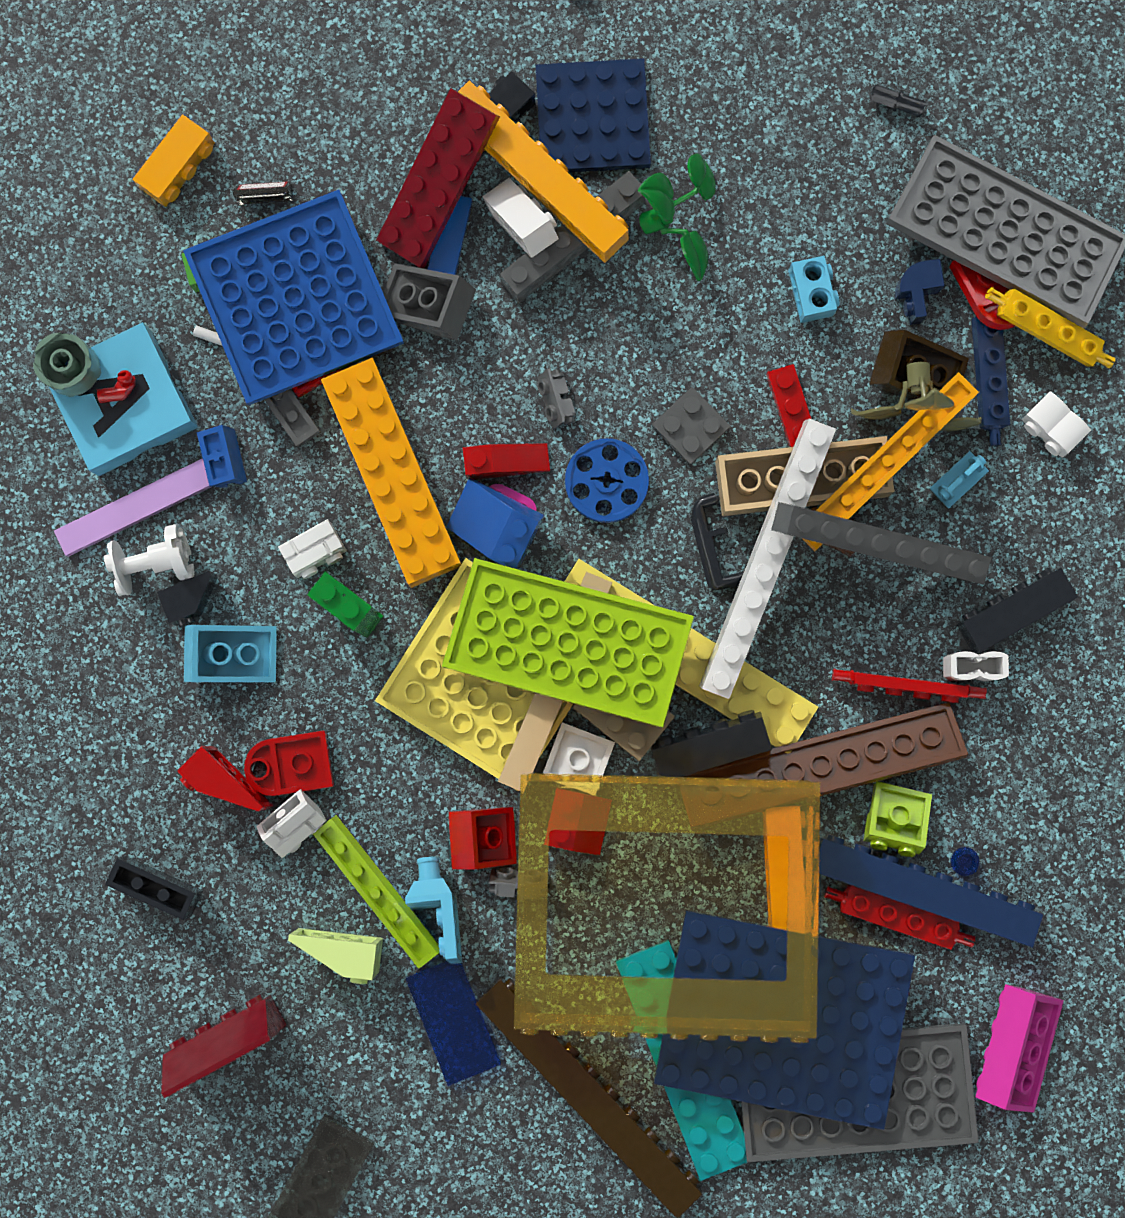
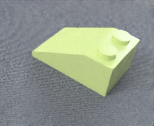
M298 928L289 934L288 941L342 977L350 978L351 983L367 984L368 980H373L379 973L383 938Z

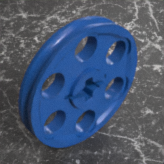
M598 439L582 446L572 456L565 474L566 492L573 507L584 517L600 523H614L631 516L643 503L649 485L647 466L641 455L629 444L616 439ZM607 446H612L618 451V456L613 461L605 460L602 456V451ZM582 457L589 458L593 463L592 468L587 472L580 471L576 466L577 461ZM633 462L639 465L641 471L638 476L629 477L626 475L624 468L628 463ZM605 474H610V479L615 480V483H610L609 488L603 487V482H599V478H604ZM583 484L588 487V497L578 499L574 496L573 490L577 485ZM626 490H632L637 494V501L632 505L625 504L621 499L622 493ZM600 501L609 502L612 506L610 514L606 516L599 515L596 511L597 503Z

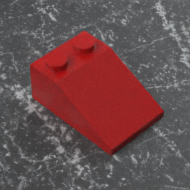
M201 746L177 770L182 776L180 781L190 791L195 789L197 792L256 811L269 810L273 806L263 794L250 786L246 777L215 746Z

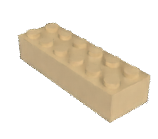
M887 436L832 442L806 507L822 505L888 441ZM793 447L719 455L715 465L722 516L768 511ZM893 477L870 499L885 498L894 493Z

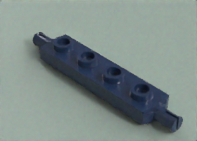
M975 316L971 321L976 387L979 392L977 394L978 414L982 418V423L979 424V427L989 430L990 447L1002 446L1000 429L1010 425L1003 330L990 328Z

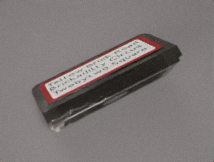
M290 181L240 184L232 191L239 205L293 201L292 183Z

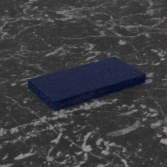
M446 960L405 978L447 1086L501 1065L502 1062L483 1014L476 1005L477 999L462 963L450 964Z

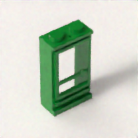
M324 572L307 594L353 631L368 638L384 617V615L327 572Z

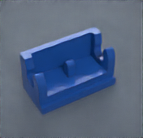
M219 425L197 432L209 486L227 488L230 483H246L247 479L235 429Z

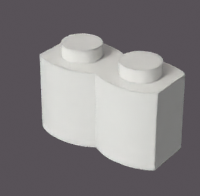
M1049 392L1022 419L1025 423V429L1032 436L1041 437L1046 443L1045 448L1052 455H1059L1062 458L1091 431L1088 425L1079 416L1070 411L1067 405L1052 392Z
M965 651L943 657V677L951 681L970 679L993 681L1009 676L1008 655L1002 652L993 651L976 654Z

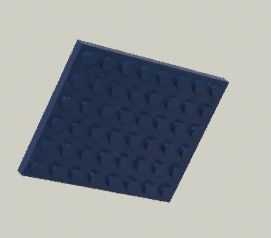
M685 910L654 1084L884 1130L915 955Z

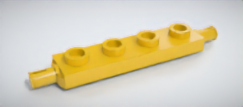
M992 287L987 291L988 294L985 295V298L998 305L997 315L1087 367L1094 366L1096 362L1106 366V368L1113 366L1114 363L1112 362H1115V358L1102 351L1105 341L1016 289H1011L1005 294L998 292Z

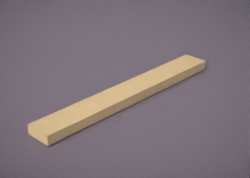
M586 572L580 586L608 593L612 582ZM535 693L498 782L525 793L563 702L562 700Z

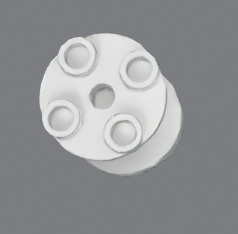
M179 524L166 526L164 529L165 542L149 545L147 552L125 557L121 546L115 540L107 544L109 554L104 556L107 570L114 573L116 579L114 580V586L118 596L130 595L132 592L131 574L152 568L155 573L173 569L181 581L194 577V564L188 565V556L192 555L183 529L178 528Z

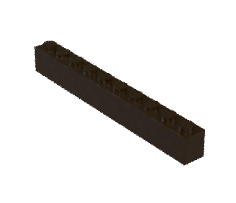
M501 976L477 999L476 1005L675 1218H679L703 1195L699 1186L701 1181L691 1169L686 1172L679 1165L681 1162L679 1156L670 1147L667 1150L663 1148L659 1143L661 1140L660 1136L650 1126L646 1129L638 1121L641 1117L632 1106L628 1105L625 1107L618 1100L621 1096L611 1084L605 1086L600 1081L599 1077L601 1074L590 1062L586 1065L578 1057L581 1054L580 1051L570 1041L565 1043L558 1036L561 1032L557 1026L550 1020L545 1022L538 1015L541 1010L531 999L525 1001L520 996L519 992L521 989L511 978L505 980Z

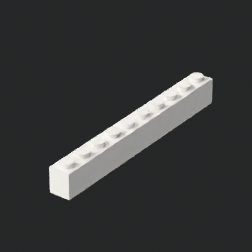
M807 419L803 422L699 686L702 689L727 699L730 698L794 537L771 531L778 502L802 508L806 507L835 434V428L812 419Z

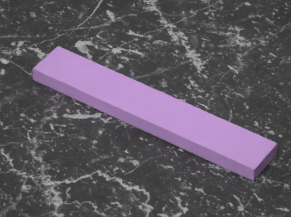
M203 458L54 530L65 556L69 557L211 488L208 483Z

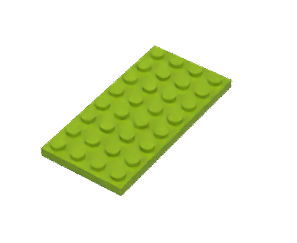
M474 558L442 667L664 728L694 616Z

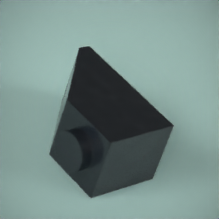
M207 571L157 592L169 624L179 625L182 628L185 625H191L196 622L194 618L202 615L217 581L215 573Z

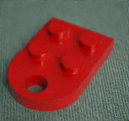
M953 261L949 267L976 317L983 324L993 329L1006 330L1014 327L1015 325L997 315L998 305L985 298V295L988 294L987 291L991 287L1002 294H1005L1010 289L957 261Z
M326 730L272 738L257 743L247 754L244 763L245 776L250 786L257 792L268 796L295 793L300 789L308 791L333 787L334 781ZM257 761L264 762L267 767L266 774L261 778L256 777L252 772V767Z

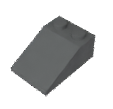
M394 263L383 294L395 322L435 336L458 340L476 289L458 275Z

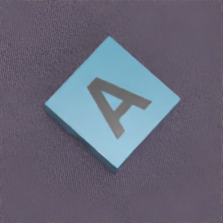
M143 322L91 347L99 359L101 375L88 391L74 397H68L50 388L88 470L97 476L103 475L135 459L147 449L164 445L198 428L182 393L171 378L168 364L152 331ZM123 370L130 371L132 376L135 377L136 383L128 397L122 401L100 403L97 397V390L114 387L117 382V374Z

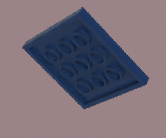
M644 58L535 65L540 142L548 149V155L555 161L557 159L561 160L569 170L568 173L651 167Z

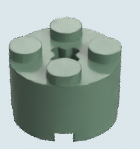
M53 333L43 338L36 346L34 352L36 355L33 362L35 374L44 384L57 393L68 397L83 394L95 384L101 375L100 363L95 351L76 335Z

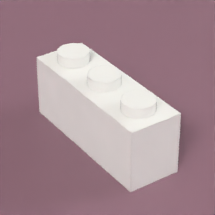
M508 178L482 196L491 215L531 258L559 239L554 229L557 224L549 212L543 213L539 202L535 198L530 199L528 192L522 184L517 186Z

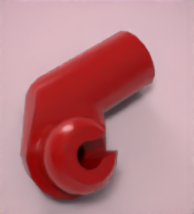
M128 370L120 371L117 374V382L114 387L98 389L97 397L99 402L125 400L135 387L136 381L132 373Z

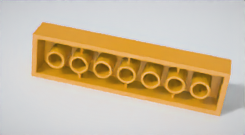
M373 357L321 379L407 584L413 588L459 568L461 561Z

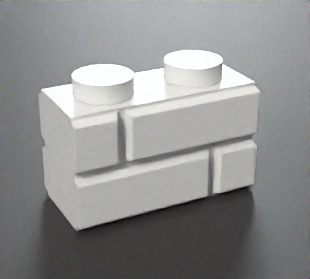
M328 519L278 546L293 575L297 578L302 576L303 579L318 573L317 567L326 562L328 566L337 563L343 558L341 554L346 552V548Z
M300 789L256 827L261 839L283 858L288 853L298 850L301 842L322 827L326 819L319 806Z

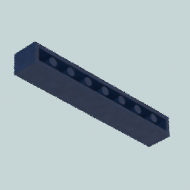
M829 834L827 840L819 837L809 870L1033 948L1043 914L1034 911L1035 905L1021 900L1015 905L1007 902L1008 896L991 890L989 896L980 893L981 887L964 881L963 886L952 883L954 877L937 872L934 877L925 874V867L910 862L909 866L905 867L898 864L899 858L882 853L881 858L870 855L872 849L855 844L854 849L843 845L844 839Z

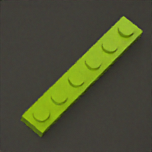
M337 815L313 833L418 969L440 952L439 944L405 904L402 897Z

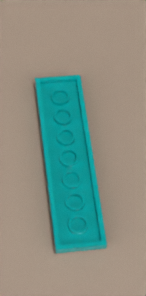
M669 940L615 960L656 1066L676 964V958ZM664 1086L700 1181L747 1163L744 1132L731 1099Z

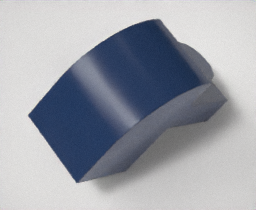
M940 259L913 264L897 283L895 300L906 298L903 302L905 316L909 317L910 325L922 323L927 317L924 295L938 294L945 286Z

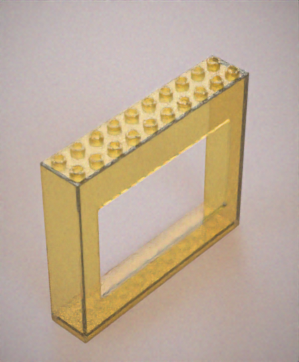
M521 774L514 1029H521L522 1034L528 1035L538 1034L539 1030H550V1034L560 1036L568 1035V1031H580L582 1036H598V1032H610L612 1037H628V1033H640V1037L657 1038L658 1034H670V1038L687 1039L689 1034L700 1035V1038L704 1040H717L718 1035L730 1036V1039L734 1041H747L748 1036L760 1037V1040L765 1042H777L779 1037L790 1038L791 1042L807 1043L809 1038H817L820 782L813 780ZM551 830L787 836L786 979L784 981L548 974L546 972L549 832Z

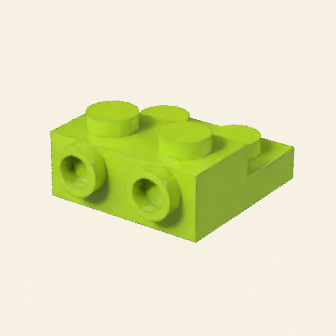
M876 781L873 787L870 812L867 814L863 841L869 842L870 847L876 850H887V847L898 849V854L904 857H914L916 854H920L926 847L932 794Z

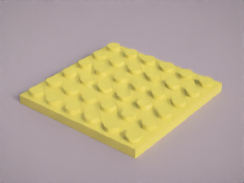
M465 558L375 701L499 779L535 693L442 667L473 562ZM562 702L541 755L573 703Z

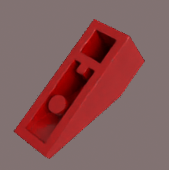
M547 443L488 444L463 447L467 480L469 478L478 480L550 472Z

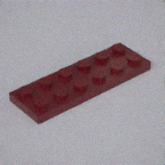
M450 88L376 241L419 268H425L500 119L499 115L455 89Z

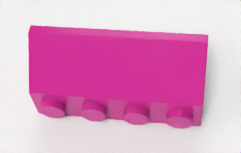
M1005 984L1004 990L999 997L1000 1006L997 1017L992 1023L990 1044L984 1053L985 1062L982 1074L977 1080L976 1098L1005 1110L1034 1113L1064 1000Z

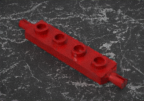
M833 669L832 681L848 682L849 685H857V691L874 692V688L885 689V694L902 696V692L905 691L913 692V698L930 700L931 695L942 696L941 701L959 703V698L985 699L987 694L985 687H974L969 684L963 686L854 672V670Z
M848 885L844 892L830 886L826 888V891L834 893L836 896L825 893L824 898L840 902V912L950 950H952L956 942L970 948L974 946V943L966 941L964 938L975 941V936L960 932V922L852 885Z

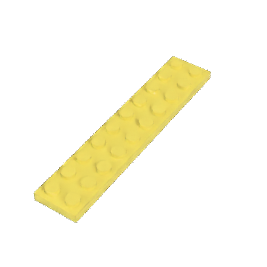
M578 559L564 581L580 586L585 573L588 572L612 582L609 594L653 605ZM691 628L676 686L731 720L737 719L738 714L745 711L754 710L755 713L761 711L771 745L774 747L798 742L818 706L745 661L729 699L702 689L699 685L716 643Z

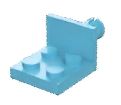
M439 857L417 859L419 878L418 881L413 882L405 897V904L412 910L436 908L437 924L443 929L444 936L439 937L440 955H443V958L450 964L462 963L457 899L445 880L440 876Z

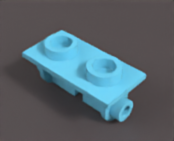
M969 451L929 489L949 509L989 472L984 466L986 460L981 455L975 457Z

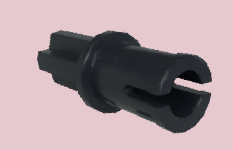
M878 84L874 85L870 93V100L893 108L892 111L894 112L900 110L917 118H920L926 104L925 100L903 94L904 90L898 92Z

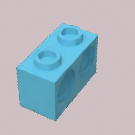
M825 256L792 262L788 272L800 323L832 317L840 302L837 290L832 289L830 280H833V271L830 263L826 264ZM813 271L818 275L819 279L816 281L809 280L805 272ZM812 298H821L825 306L816 307L812 303Z

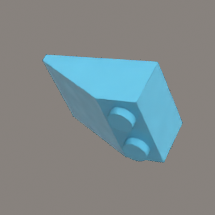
M185 625L184 682H276L277 626Z

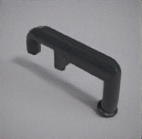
M711 493L698 498L694 503L691 523L707 585L710 589L716 591L738 586L744 571L722 577L712 537L728 533V529L720 528L710 531L704 508L717 505V501L720 500L718 495L715 496V493Z

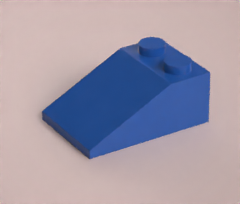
M469 478L447 524V528L489 559L503 566L517 569L522 564L545 515Z

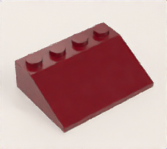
M261 994L245 1002L247 1008L239 1012L234 1008L221 1015V1022L212 1026L208 1022L194 1030L196 1036L186 1040L185 1036H182L170 1043L169 1047L171 1049L163 1054L161 1094L163 1098L172 1095L245 1055L276 1036L286 1026V1023L272 996L269 995L262 998Z

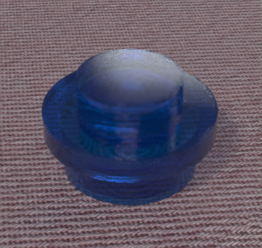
M960 847L952 853L950 864L957 874L969 876L977 871L980 860L978 854L973 849Z

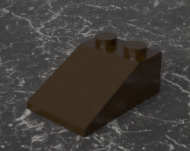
M907 330L885 331L869 385L890 394L901 396L903 382L907 381V365L915 362L930 363L933 389L935 388L940 391L958 372L964 377L969 358ZM908 389L907 399L916 400L922 397L921 394H911V389Z

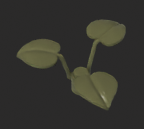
M915 362L907 365V381L903 382V390L898 404L860 412L851 408V414L871 420H882L901 415L903 406L905 409L915 411L926 409L941 410L954 407V402L937 389H933L930 363ZM908 389H911V394H921V398L904 404ZM953 418L940 431H959L974 427L982 423V418Z

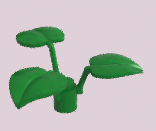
M696 153L690 156L687 164L690 180L695 186L692 191L674 201L671 182L665 174L656 173L649 176L641 184L638 192L649 201L653 208L640 214L639 222L644 233L651 234L661 230L662 235L668 233L683 235L680 240L682 252L697 282L703 279L708 264V251L704 240L697 231L689 233L687 229L669 228V225L673 222L675 206L696 195L698 192L704 200L711 199L715 193L716 183L713 172L702 155Z

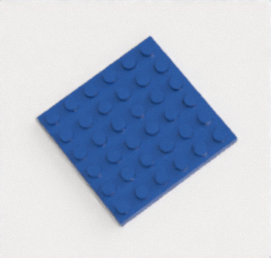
M340 190L183 250L248 406L404 344Z

